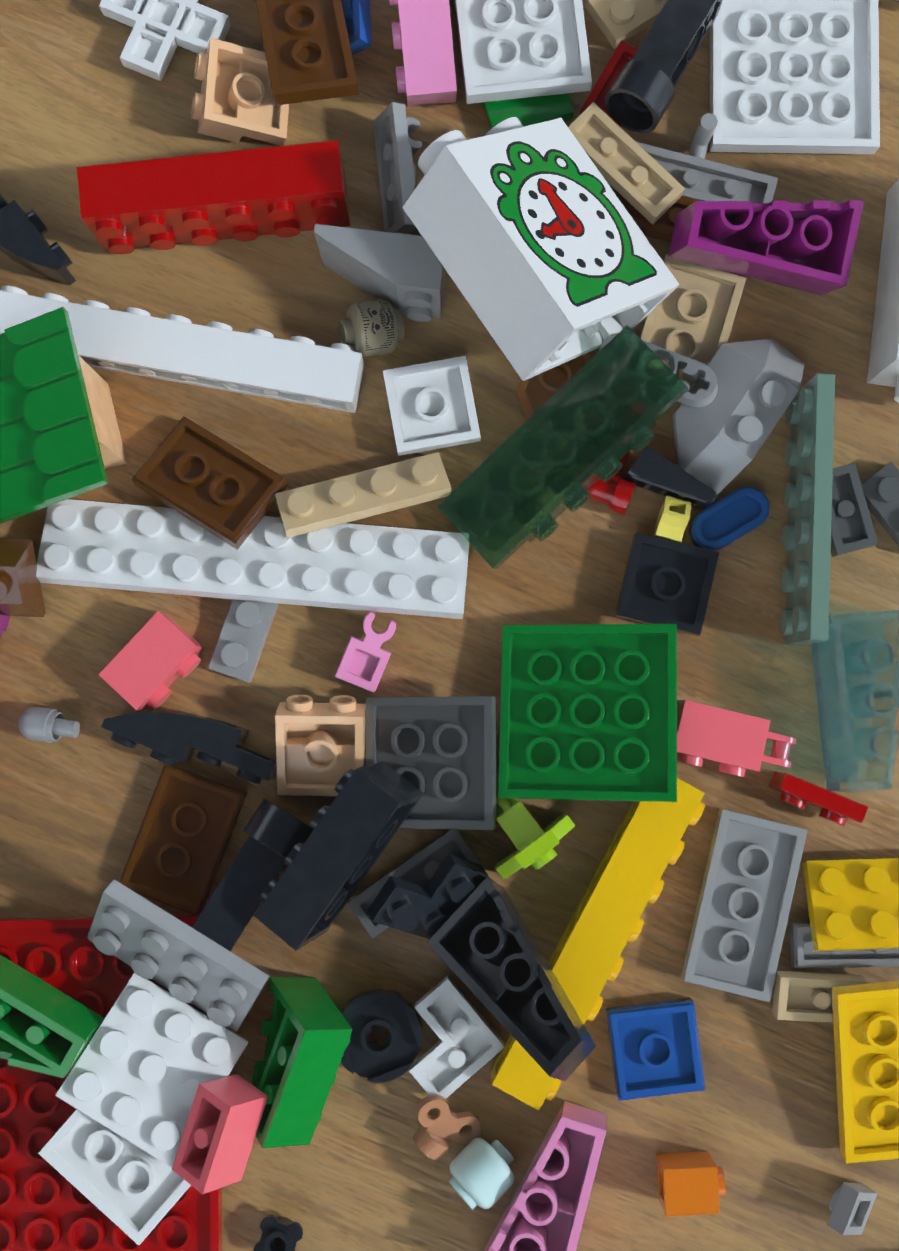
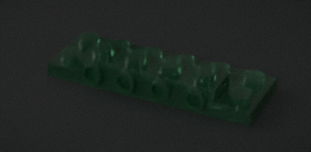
M626 325L438 505V508L493 569H497L526 541L532 542L537 538L541 542L548 538L559 526L555 519L567 508L574 512L584 505L591 496L587 489L599 478L605 483L614 477L623 466L619 460L631 448L636 453L644 449L655 436L651 431L657 425L655 421L688 391V388Z

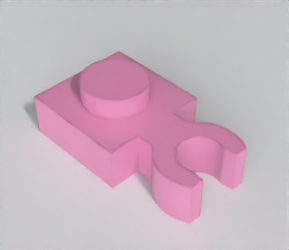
M369 611L363 619V629L365 632L363 640L352 635L350 636L335 672V677L375 693L391 656V651L382 648L381 645L394 635L396 622L390 619L384 631L376 632L371 627L372 621L375 618V612Z

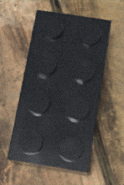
M384 762L368 766L364 765L363 767L356 768L355 771L351 768L341 777L335 787V791L339 793L330 807L325 805L317 812L309 825L313 831L305 843L301 841L294 846L284 861L288 867L281 878H274L259 897L263 904L254 917L295 951L329 930L424 794Z

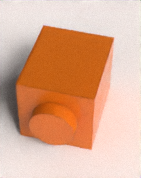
M708 1151L656 1154L658 1199L666 1217L720 1214L719 1196H725L726 1194L725 1177L722 1167L716 1166Z

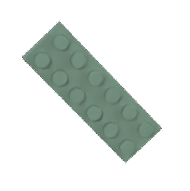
M816 374L799 390L786 409V423L791 425V441L787 442L784 455L785 465L790 466V482L786 483L783 494L784 507L789 508V524L784 526L782 534L783 549L788 550L787 567L783 568L781 575V589L783 592H787L786 609L782 610L780 616V632L782 635H785V645L803 646L828 641L835 374Z

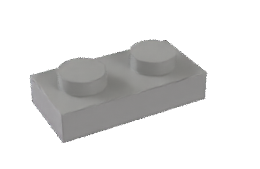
M233 599L208 669L251 683L279 603Z

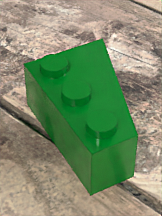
M0 955V1058L8 1060V1065L64 1078L75 1066L105 1018Z
M270 977L268 991L275 993L271 1019L262 1020L260 1033L268 1035L264 1060L255 1061L252 1085L268 1095L256 1138L262 1148L310 1145L316 1126L321 1120L322 1110L331 1086H333L336 1080V1073L344 1051L349 1045L353 1029L316 977Z

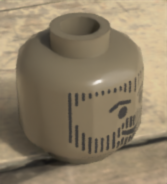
M386 299L352 303L348 307L346 319H341L339 323L343 344L354 347L355 352L362 353L363 358L390 354L396 350L398 342L404 339V323L400 309L398 307L393 308L392 304Z

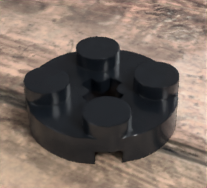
M373 989L353 997L341 1011V1014L353 1029L349 1045L341 1059L342 1065L352 1074L355 1072L359 1076L367 1078V1081L375 1083L388 1082L402 1076L414 1063L422 1041V1025L417 1011L401 993L395 990ZM379 1024L381 1028H388L390 1034L385 1038L386 1044L384 1046H379L376 1040L368 1041L366 1035L372 1032V1025Z

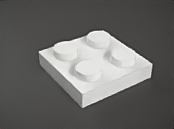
M466 356L383 370L398 456L481 441Z

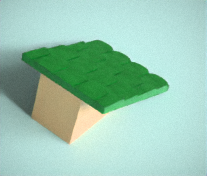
M64 307L4 329L5 332L0 334V524L108 484L105 469L127 463L109 385L78 355L69 314Z

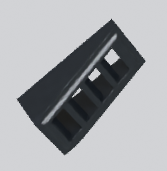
M646 447L624 478L636 483L637 487L663 496L668 495L692 502V506L702 509L708 507L717 497L716 492L650 447Z

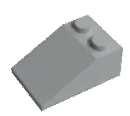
M315 224L314 235L322 263L325 267L375 299L388 300L393 308L398 307L401 314L406 315L410 320L428 322L431 318L441 319L446 270L422 236Z

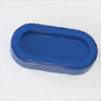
M742 487L701 511L693 518L689 526V536L694 546L719 551L760 526L767 519L770 510L766 495L757 488Z

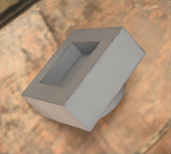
M843 1182L842 1186L834 1192L830 1200L829 1209L832 1213L827 1225L841 1235H862L878 1193L863 1183Z

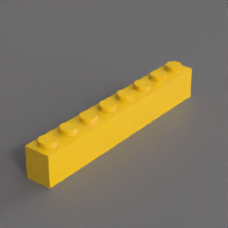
M678 778L677 803H631L548 961L550 968L583 1024H585L586 1020L592 1022L596 1018L603 1003V997L600 996L601 991L607 980L613 982L618 976L624 962V958L620 957L628 941L633 943L639 936L644 924V919L640 917L647 903L654 904L660 896L665 883L661 877L668 863L674 865L684 849L685 842L681 840L688 825L695 826L704 811L705 804L701 800L705 793ZM511 1034L505 1043V1048L501 1050L490 1071L493 1086L538 1111L545 1099L551 1101L554 1098L562 1081L549 1077Z

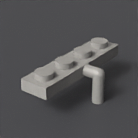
M707 113L702 116L692 139L689 155L636 142L685 188L682 196L701 201L769 203L773 200L777 177L705 159L708 144L718 123L717 117L714 114Z

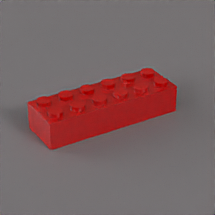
M338 140L77 167L81 219L103 249L114 254H129L136 248L146 247L156 250H169L174 248L176 244L184 243L209 246L215 244L217 240L232 238L237 241L248 242L256 240L258 236L276 234L279 237H293L298 235L300 231L314 230L315 224L338 227L350 226L346 178Z

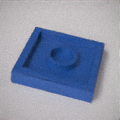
M691 998L606 1008L616 1095L619 1101L706 1090L695 1006Z

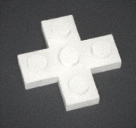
M101 0L99 4L104 16L133 27L120 55L123 66L158 81H162L177 46L197 54L198 52L204 54L210 38L224 41L231 27L228 15L197 3L198 0Z

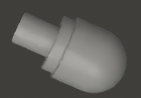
M30 707L20 715L18 720L21 734L25 738L34 741L57 742L62 736L76 738L80 732L79 721L67 720L62 712L52 708Z

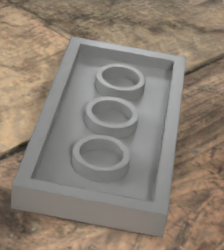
M719 808L681 973L683 981L770 1002L808 830Z
M113 880L103 892L87 939L93 942L100 952L110 956L114 955L130 965L133 971L140 977L152 979L168 989L177 1000L190 1003L202 1010L215 1024L229 1027L237 1032L268 980L269 975L118 881Z

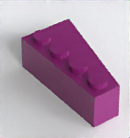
M813 200L809 203H789V201H771L769 203L696 201L676 214L668 257L824 295L847 286L864 200H849L847 202Z

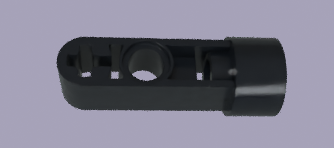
M668 0L634 57L622 67L605 95V107L609 115L619 125L636 133H649L657 127L674 98L675 86L713 25L723 0Z
M266 799L262 800L243 830L250 836L192 927L230 952L262 902L259 899L262 891L278 876L285 864L284 861L294 846L301 841L305 843L313 831L307 824Z

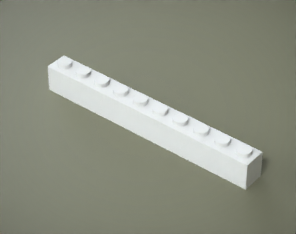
M2 286L0 290V334L5 332L4 329L64 307L69 314L78 355L90 367L356 413L365 365L362 353L355 352V348L350 345L333 343L330 348L315 345L313 340L302 336H291L290 340L274 338L272 333L261 329H249L248 333L232 331L233 328L220 322L211 321L208 322L207 326L192 324L190 319L175 314H168L166 319L152 317L149 312L134 307H126L125 312L111 310L108 305L94 300H85L82 305L71 303L67 298L53 293H43L42 297L28 295L26 291L13 286Z

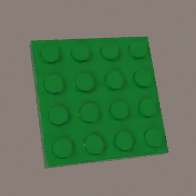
M677 624L503 625L498 798L677 803Z

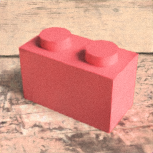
M157 611L98 675L135 710H148L150 707L155 710L170 696L172 691L168 687L179 675L185 678L199 665L201 659L198 655L205 648L171 616Z
M238 1074L200 1083L172 1170L202 1195L241 1181L268 1095Z

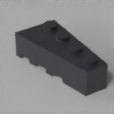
M487 876L427 943L549 1077L566 1081L593 1051L596 1045L506 890Z

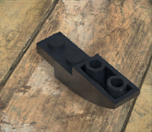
M0 193V250L14 261L37 274L69 286L73 284L76 280L67 269L73 262L57 241L52 245H49L43 234L49 230L35 211L31 209L25 213L15 200L8 204Z
M147 712L106 718L101 725L102 728L113 732L111 740L130 748H135L137 743L152 749L150 754L152 758L168 765L174 766L176 760L180 762L189 761L196 749L199 750L196 756L198 759L221 767L223 761L238 767L237 776L256 784H260L262 778L267 781L274 779L277 773L276 760L243 747L249 730L221 720L184 713Z

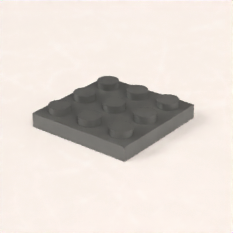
M366 697V766L384 762L424 793L400 828L496 829V697Z

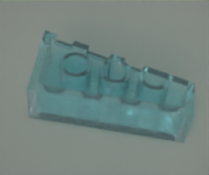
M899 610L829 615L828 641L811 644L826 790L850 793L892 789L899 731L895 729L897 709L899 707Z

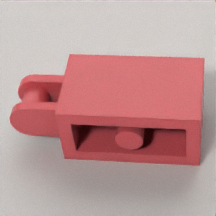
M677 700L678 762L702 767L703 759L720 763L718 771L744 777L746 769L759 772L761 762L791 769L792 762L788 761L791 745H796L797 739L768 732L771 720L689 700ZM767 739L774 741L770 756L763 755Z

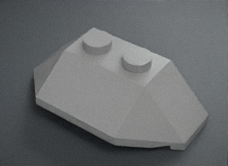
M774 339L721 344L706 364L714 370L717 376L718 392L715 399L707 406L700 408L680 403L672 414L678 462L676 465L711 488L717 495L753 460L800 390L805 363ZM699 377L698 381L693 383L690 388L692 394H696L699 389L707 390L704 378Z

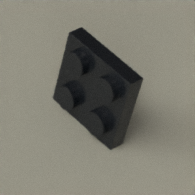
M636 532L630 548L615 617L644 624H677V632L700 636L719 552Z

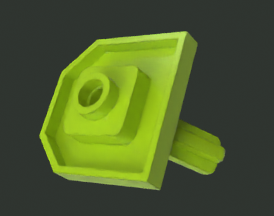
M496 777V820L516 846V849L495 864V869L504 880L521 868L526 869L533 865L538 870L557 855L553 848L560 843L559 840L575 827V824L567 814L562 813L541 829L521 801L498 798L499 777Z

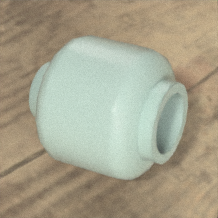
M475 1138L450 1163L449 1169L453 1177L448 1182L472 1210L477 1205L483 1209H489L514 1183V1174L508 1166L514 1158L497 1139L489 1144L482 1138Z

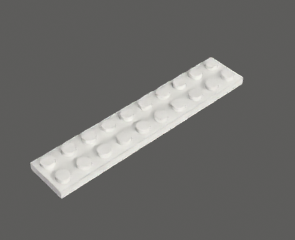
M66 499L48 506L37 559L36 578L40 583L463 619L470 534L343 523L287 538L281 517L264 516L237 550L172 508Z

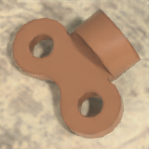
M429 1095L423 1098L416 1107V1115L421 1126L413 1135V1141L417 1148L431 1160L439 1161L450 1148L452 1141L460 1145L468 1144L477 1138L481 1132L482 1126L476 1114L469 1111L451 1112L446 1099L441 1095ZM438 1108L434 1114H428L431 1109ZM470 1125L467 1130L460 1131L463 1126Z

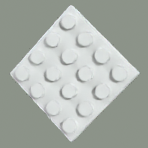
M723 0L719 13L710 28V113L714 114L718 120L710 139V152L875 154L880 147L878 0Z

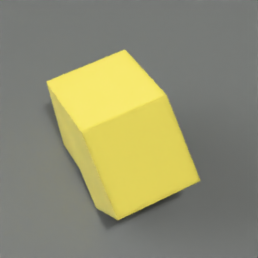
M666 495L658 513L652 536L681 543L690 518L692 502Z

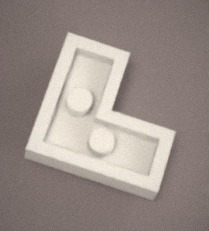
M448 975L415 1003L414 1008L440 1040L411 1065L409 1072L428 1095L437 1094L446 1099L505 1048V1045Z

